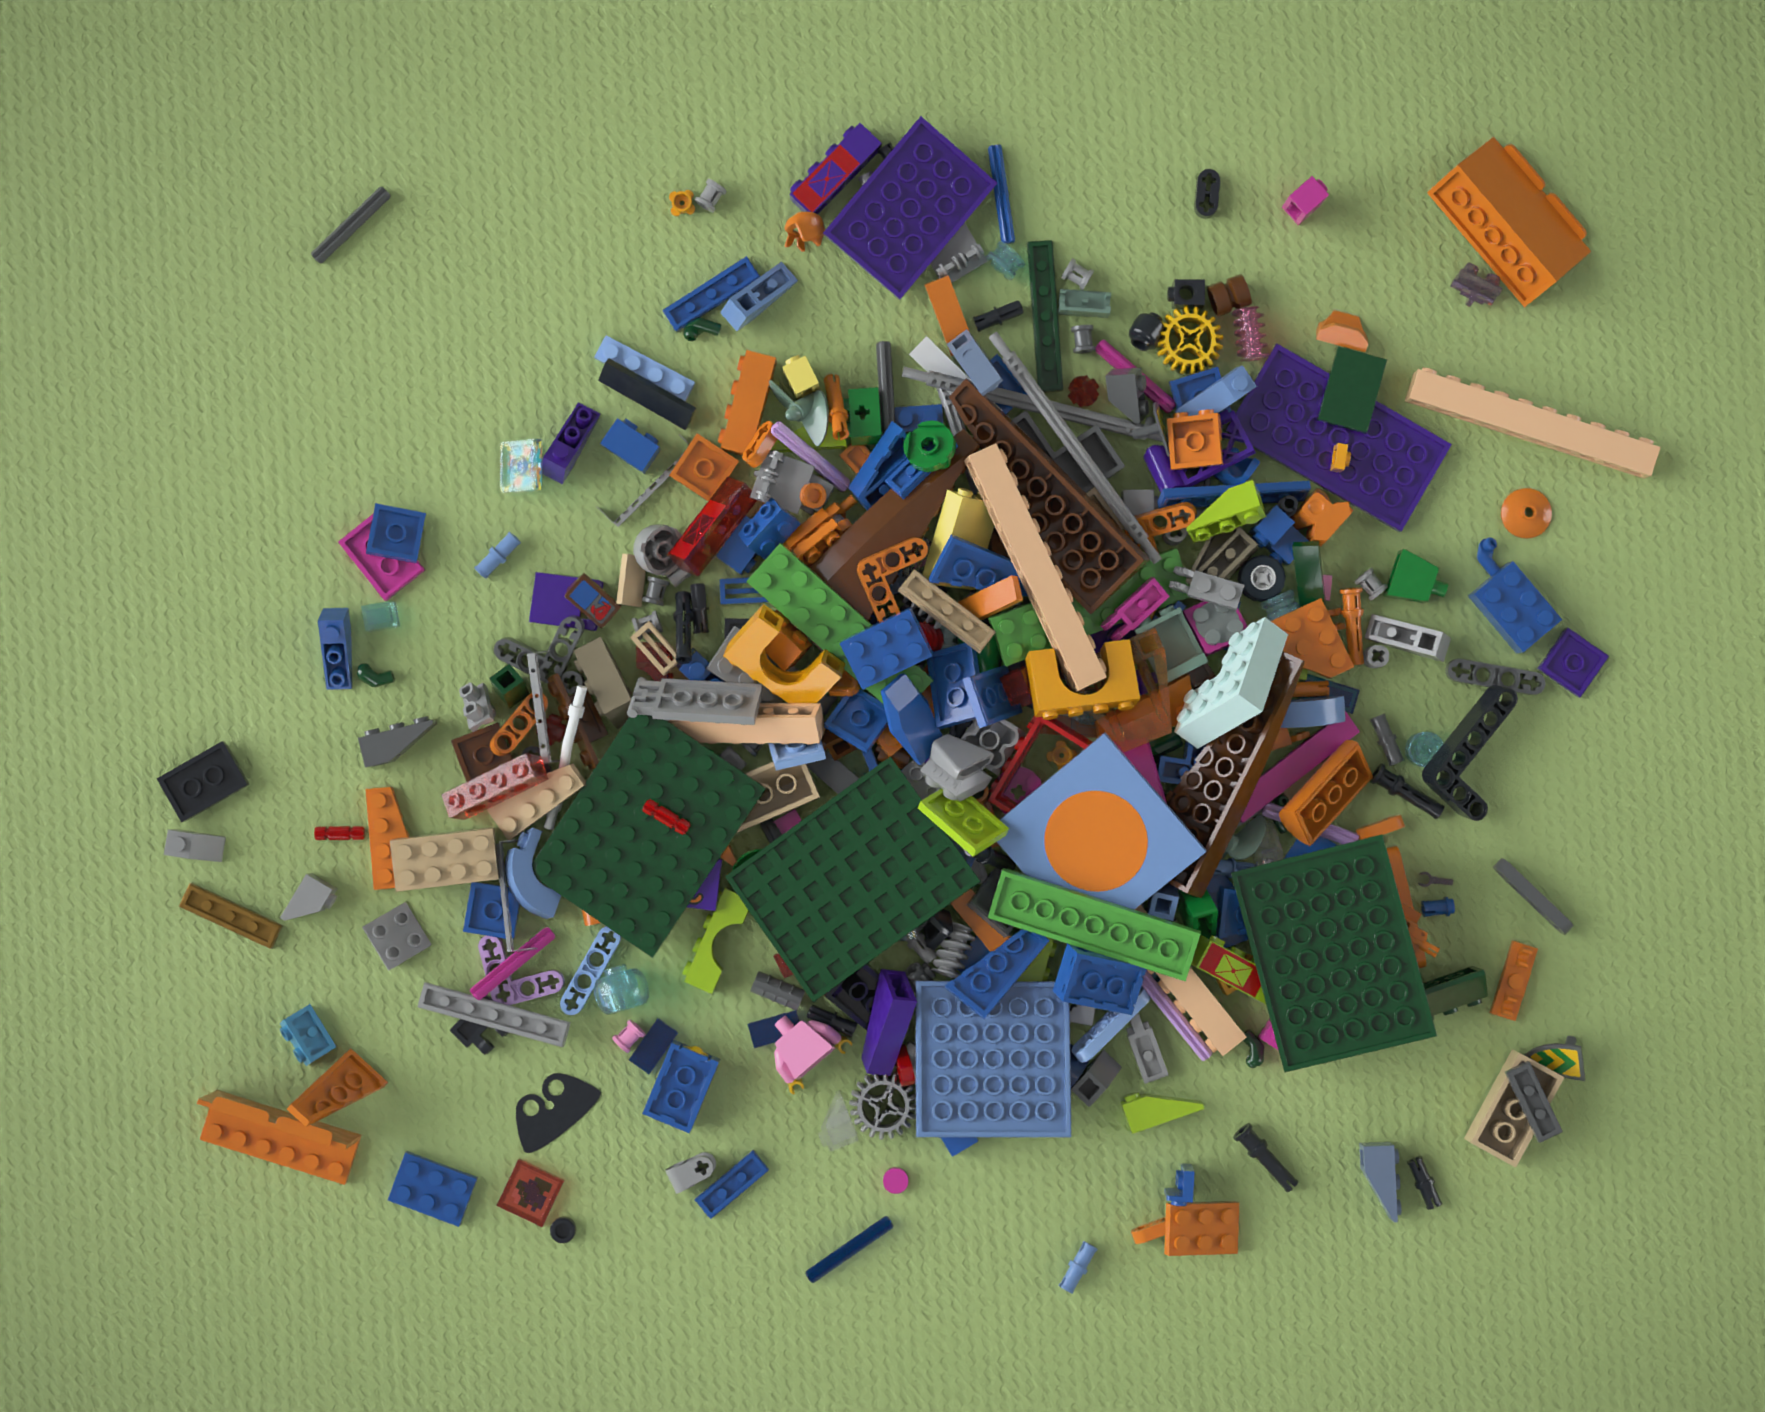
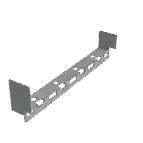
M679 434V436L689 445V443ZM681 456L612 523L619 527L669 477L672 470L670 472L668 470L677 464ZM655 483H657V485L651 490L650 488H651Z
M549 651L527 654L542 764L560 761L551 760L549 737L547 734L544 700L537 653Z
M516 839L500 841L499 844H496L507 952L538 949L532 947L514 950L503 843L518 842Z

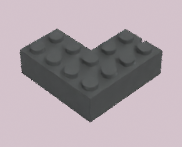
M1027 411L1012 419L1085 493L1094 488L1092 482L1065 446L1056 452L1053 451ZM1097 424L1077 437L1107 480L1123 470L1125 465Z

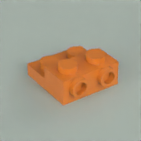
M1213 409L1198 411L1199 415L1189 416L1188 412L1174 413L1173 418H1167L1171 470L1223 465L1220 414L1214 413Z

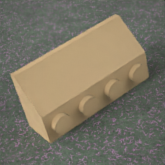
M771 762L746 773L765 786L766 790L737 833L821 798L807 765L803 764L776 771L774 763Z

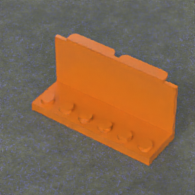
M1493 137L1460 162L1427 193L1525 308L1586 257L1591 250L1582 241L1587 235L1586 229L1556 194L1549 193L1546 195L1542 189L1545 187L1544 180L1518 149L1512 144H1508L1503 148Z
M216 1090L198 1099L197 1104L209 1107L200 1140L343 1185L347 1183L362 1136L361 1134L319 1121L305 1127L290 1112L220 1090Z

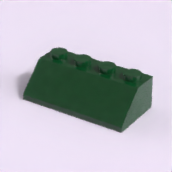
M1470 966L1423 983L1433 1020L1434 1015L1442 1012L1443 1015L1453 1014L1458 1011L1457 1007L1467 1004V1007L1476 1006L1482 1003L1481 999L1488 997L1485 971L1475 966Z

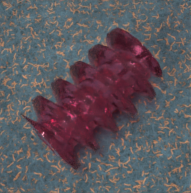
M1258 306L1232 311V316L1238 318L1233 321V326L1240 328L1234 332V336L1241 338L1235 342L1237 347L1242 348L1237 351V356L1243 358L1240 360L1241 362L1256 361L1269 356V353L1261 352V349L1267 347L1268 343L1260 342V339L1267 335L1266 333L1259 332V329L1265 327V323L1258 322L1257 320L1264 316V313L1256 311V309L1260 308Z

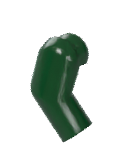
M698 318L685 326L684 338L687 341H695L697 336L703 332L718 336L721 324L704 318Z
M362 663L357 668L359 680L371 687L395 682L392 670L377 674L367 663Z
M1248 1029L1244 1032L1247 1038L1243 1040L1250 1047V1055L1246 1058V1064L1250 1068H1256L1264 1062V1045Z

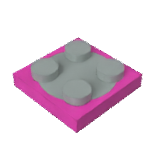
M1204 601L1183 611V615L1206 657L1229 647L1228 642L1232 635L1236 632L1240 633L1248 627L1238 608L1236 611Z

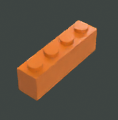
M746 350L745 356H740L737 370L741 371L739 380H734L731 389V395H734L732 405H727L724 419H728L726 429L721 428L718 443L721 444L723 451L743 456L745 449L759 429L770 390L769 381L773 379L777 364L776 357Z

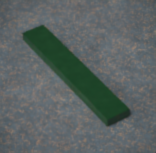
M1053 241L1027 242L1037 384L1044 393L1063 391Z

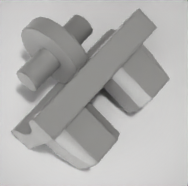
M468 683L459 689L460 696L464 702V716L467 717L468 727L472 732L477 731L481 725H487L494 721L496 715L495 707L491 705L488 688L484 683L478 686Z

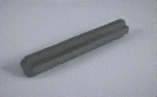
M379 187L311 252L312 257L318 263H323L390 199L391 195L384 187Z
M880 341L876 344L881 436L892 421L896 423L892 354L889 341Z

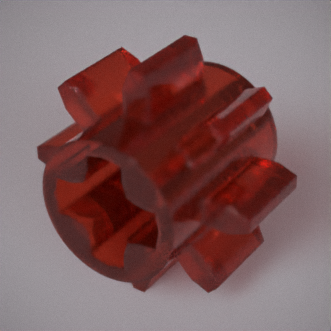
M1085 375V377L1078 376L1070 382L1068 389L1071 393L1068 394V397L1073 404L1077 403L1079 407L1090 406L1099 396L1097 392L1099 385L1094 378L1090 379L1088 375Z
M553 713L549 715V718H546L549 746L554 745L555 741L561 743L567 725L561 723L562 717Z

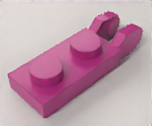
M1150 577L1114 610L1115 613L1109 615L1100 626L1105 631L1121 619L1124 625L1114 631L1110 637L1113 641H1118L1130 630L1133 631L1169 598V595L1154 577Z

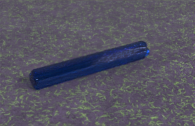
M884 1216L806 1270L805 1274L809 1281L815 1283L893 1229L892 1221L889 1217Z

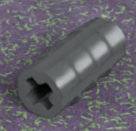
M758 971L750 992L797 1011L805 990Z

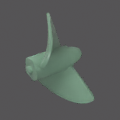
M770 380L769 385L773 394L787 409L785 413L786 419L789 421H802L813 443L816 446H820L825 439L828 429V406L824 393L821 390H817L794 402Z
M1258 815L1238 834H1233L1221 860L1227 854L1234 859L1243 860L1251 857L1257 851L1266 833V821L1263 815Z

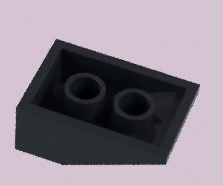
M866 964L824 996L867 1031L880 973L870 964Z

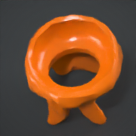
M798 212L790 217L784 228L788 233L785 247H790L795 238L797 239V247L801 252H805V242L812 241L816 246H820L824 236L823 232L826 230L823 219L813 212Z

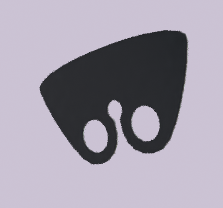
M553 1073L542 1084L543 1095L548 1101L553 1102V1109L547 1110L545 1102L538 1095L529 1094L522 1097L516 1106V1122L524 1152L532 1153L568 1130L597 1102L601 1094L600 1090L578 1078L566 1074ZM552 1080H560L564 1085L563 1092L558 1096L551 1095L548 1091V1084ZM528 1100H534L539 1105L538 1113L534 1116H528L523 1111V1105Z

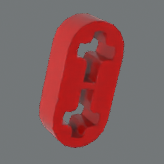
M905 1044L901 1046L895 1062V1068L902 1087L915 1084L914 1070Z

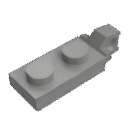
M1137 1013L1130 1020L1132 1027L1126 1028L1143 1082L1146 1084L1168 1076V1072L1152 1027L1149 1026L1148 1021L1142 1023L1139 1013Z

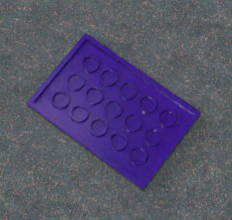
M920 116L827 227L823 235L900 300L996 186L997 182Z

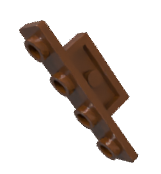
M556 673L548 678L549 683L547 686L550 694L556 697L560 705L558 706L560 716L563 720H567L568 723L570 717L568 710L570 704H573L575 694L568 696L559 674ZM587 690L583 703L585 709L583 717L579 718L574 743H577L581 751L579 755L584 766H588L589 770H593L599 761L591 746V742L607 736L608 732Z

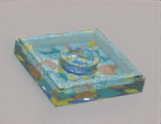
M542 439L501 442L500 493L542 490Z

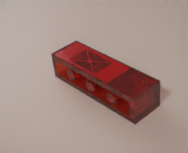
M727 477L671 548L667 556L681 570L699 577L754 506L757 500L750 498L752 490L747 484Z

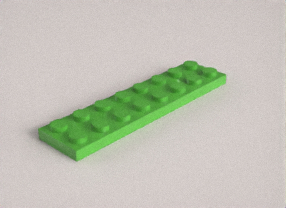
M780 543L746 582L823 651L826 649L845 663L844 669L857 680L839 643L873 626V624L787 547ZM915 664L866 689L883 703L881 690L901 673L906 674L921 693L934 679Z
M1172 548L1159 553L1162 559L1155 564L1149 560L1127 583L1091 615L1073 597L1072 605L1075 611L1080 612L1083 617V628L1086 634L1091 635L1103 630L1100 626L1109 615L1115 613L1114 610L1150 577H1154L1169 595V598L1157 609L1173 604L1178 600L1181 601L1189 598L1186 593L1168 587L1170 581H1177L1187 585L1186 577L1179 576L1173 572L1175 566L1183 567L1178 549ZM1031 602L988 617L991 629L996 632L994 638L1004 666L1025 660L1029 651L1052 649ZM1120 619L1113 626L1123 623V621Z
M1005 868L1002 869L988 915L989 919L1182 981H1186L1201 935L1199 930Z

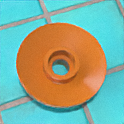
M1523 488L1512 492L1504 500L1501 508V519L1504 527L1512 535L1524 539L1534 538L1542 534L1549 526L1552 517V509L1548 499L1541 492L1530 488ZM1526 508L1532 510L1533 514L1531 517L1525 515Z

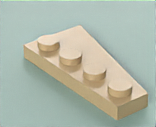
M574 763L482 798L480 801L507 840H512L585 786L586 781Z

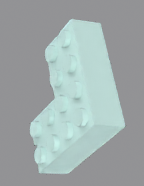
M1266 617L1256 623L1252 622L1240 633H1234L1228 642L1230 645L1228 652L1222 659L1223 666L1221 672L1215 678L1206 680L1200 687L1195 690L1191 689L1185 695L1183 700L1185 703L1182 711L1177 716L1178 723L1174 732L1198 749L1261 713L1288 634Z

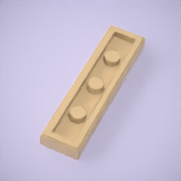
M915 569L898 590L978 653L982 651L996 633Z

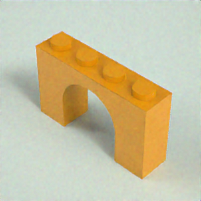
M763 604L729 641L723 656L732 665L742 669L750 678L760 682L772 694L779 696L787 703H817L841 678L845 663L825 649L807 668L801 671L784 672L773 665L765 653V647L780 632L784 618Z
M1130 639L1105 642L1100 652L1107 669L1104 686L1098 692L1089 695L1074 693L1062 683L1058 673L1054 648L1029 651L1025 661L1035 717H1043L1044 720L1057 718L1060 714H1068L1069 717H1075L1084 714L1083 712L1093 711L1095 714L1109 711L1110 708H1118L1120 711L1134 708V705L1140 700V693Z

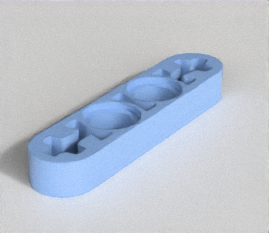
M607 926L602 928L597 934L561 998L560 1007L567 1015H575L583 1009L621 941V936L614 932L613 937L616 938V941L609 942L606 949L611 950L609 954L604 949L596 947L597 943L601 946L604 944L606 937L603 936V933L612 931ZM599 952L603 955L604 962L601 966L591 964L590 956L592 953ZM586 974L590 976L592 983L589 988L584 989L578 985V977L580 975ZM572 987H574L578 992L585 993L586 995L584 998L579 995L576 1000V1004L579 1005L578 1008L574 1007L569 1010L567 1008L568 1003L565 1001L574 997L576 992L571 991Z
M1142 986L1136 1005L1133 1004L1135 1008L1132 1015L1108 1011L1075 1043L1072 1053L1079 1062H1087L1093 1058L1149 1002L1150 996Z

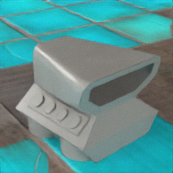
M1005 719L979 728L977 720H973V723L968 727L961 739L992 752L994 758L985 768L999 775L1003 765L1015 750L1016 743L1021 736L1025 737L1026 733Z
M946 734L932 743L930 759L920 772L925 777V781L929 786L943 789V794L946 798L962 801L987 787L992 777L986 774L983 769L993 760L994 754L967 741Z

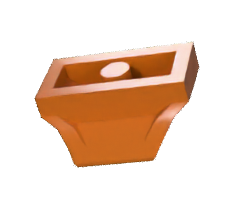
M1334 310L1324 321L1318 324L1316 340L1366 352L1368 337L1363 330L1359 316Z

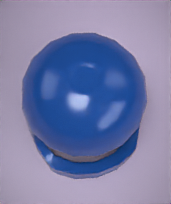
M1232 447L1231 452H1240L1239 449H1237L1236 447ZM1247 457L1214 474V477L1225 485L1245 483L1254 473L1260 461L1255 457Z

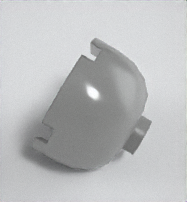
M664 524L650 525L643 529L637 535L633 546V553L640 567L655 575H669L676 571L683 559L669 552L682 537L680 532Z

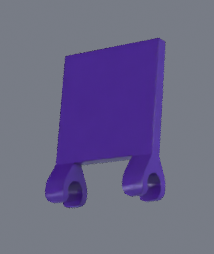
M536 572L529 622L560 626L563 619L568 616L576 615L581 618V611L564 596L567 588L578 577ZM592 579L603 589L604 583L602 581ZM582 619L585 625L584 630H597L598 626L589 619ZM573 621L567 624L569 628H576V623Z

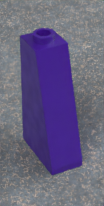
M881 969L861 1056L867 1074H886L887 1076L892 1074L917 1004L916 997L904 971Z

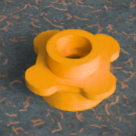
M685 190V192L673 191L670 193L669 199L672 202L671 214L677 217L683 213L692 215L695 212V206L692 203L694 194L691 190ZM681 201H684L685 204H684V205H680V202H681Z
M1060 740L1056 742V747L1048 752L1046 757L1048 761H1053L1060 770L1076 757L1077 753L1075 750H1070L1066 743ZM1060 753L1064 754L1063 758L1059 757Z

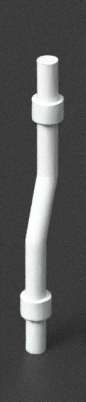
M577 685L573 704L569 706L568 715L570 717L562 744L559 768L570 764L579 718L583 717L585 709L583 703L587 687ZM563 802L547 813L544 828L554 830L558 812L562 809Z

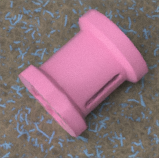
M630 1019L627 1022L628 1025L618 1035L612 1037L614 1042L626 1053L631 1051L630 1047L640 1037L646 1035L639 1025Z

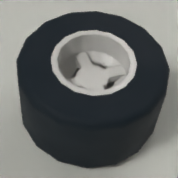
M1260 555L1252 557L1242 565L1237 581L1240 584H1244L1242 592L1244 596L1252 601L1263 602L1274 598L1281 592L1285 585L1286 576L1284 568L1278 560L1271 556Z

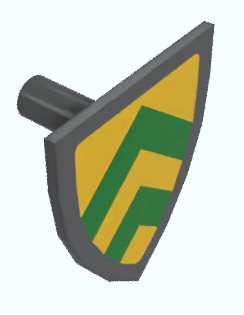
M1155 402L1153 403L1155 419L1151 416L1147 417L1144 427L1132 430L1133 438L1136 440L1160 433L1167 456H1170L1163 412L1160 405Z
M1567 1036L1565 1044H1545L1533 1048L1524 1054L1565 1078L1580 1081L1586 1080L1582 1046L1576 1045L1577 1039L1574 1036Z

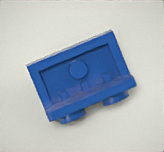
M770 498L762 505L755 516L744 525L738 535L749 549L763 559H766L780 543L783 544L801 523L797 518L784 510L775 499Z

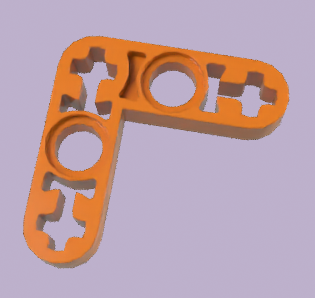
M1181 502L1135 515L1134 517L1149 537L1147 539L1158 552L1154 536L1188 527L1196 519L1197 510L1193 504ZM1183 509L1185 513L1190 512L1188 520H1185L1184 516H1181L1176 518L1174 521L1175 524H1173V517L1180 515ZM1159 515L1164 516L1167 519V526L1158 527L1154 523V518Z
M917 537L909 538L866 557L858 563L857 574L878 622L883 621L882 618L886 616L882 607L879 610L876 606L884 605L890 600L891 604L886 605L889 612H895V614L900 612L885 576L924 559L928 553V546L924 540ZM914 542L917 545H922V548L919 550L920 554L918 556L914 553L906 555L909 560L905 562L904 555L899 548L903 547L906 552L912 549V543ZM895 552L899 556V563L893 567L888 566L885 562L887 554ZM866 563L870 566L875 565L876 569L872 571L875 579L880 577L881 581L873 582L867 586L866 583L872 581L868 574L862 573L865 570ZM882 586L886 590V596L882 600H875L872 597V591L875 587Z

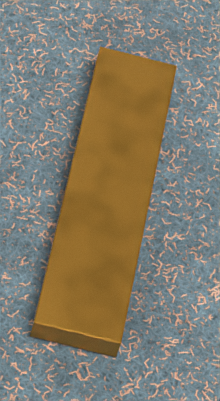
M189 883L179 907L269 949L273 948L283 925L193 883Z

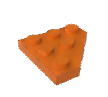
M1322 598L1271 621L1288 634L1283 651L1305 661L1304 670L1313 671L1330 679L1354 668Z

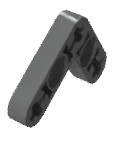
M571 615L563 619L548 649L549 652L546 655L537 653L541 681L549 683V672L546 668L549 669L555 660L559 661V663L556 665L554 672L558 673L560 678L564 674L585 629L584 622L579 616ZM574 621L578 631L572 632L569 639L560 637L561 634L563 636L568 634L569 627L567 624ZM504 637L497 641L494 646L496 657L530 675L529 667L523 663L524 654L539 651L511 637ZM508 643L510 645L509 649L515 653L519 651V649L522 650L517 656L516 661L513 659L514 657H516L515 654L511 652L507 653L506 655L503 654L504 649L501 647V645L504 646ZM557 643L567 645L568 654L566 656H559L556 653L555 647Z

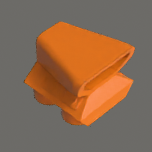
M1316 488L1290 518L1295 522L1292 525L1295 529L1308 528L1306 533L1307 539L1309 541H1319V546L1321 547L1350 516L1353 509L1349 506V502H1336L1332 504L1328 495L1322 489Z

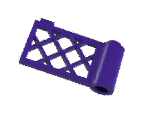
M1225 410L1219 413L1221 429L1224 424L1232 420L1235 423L1232 434L1222 432V438L1230 439L1226 450H1222L1223 465L1200 467L1198 474L1188 479L1186 476L1187 469L1171 470L1170 456H1167L1164 446L1152 445L1146 450L1143 458L1160 493L1165 488L1191 487L1256 453L1234 410L1231 412ZM1235 441L1245 443L1247 449L1239 453L1231 452Z

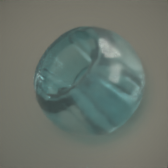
M626 964L604 970L605 977L599 978L595 982L594 998L597 1006L606 1015L646 1004L649 999V983L645 975L637 968L627 970Z

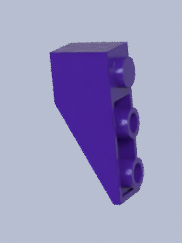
M578 402L543 456L541 474L561 484L564 483L593 431L600 413Z

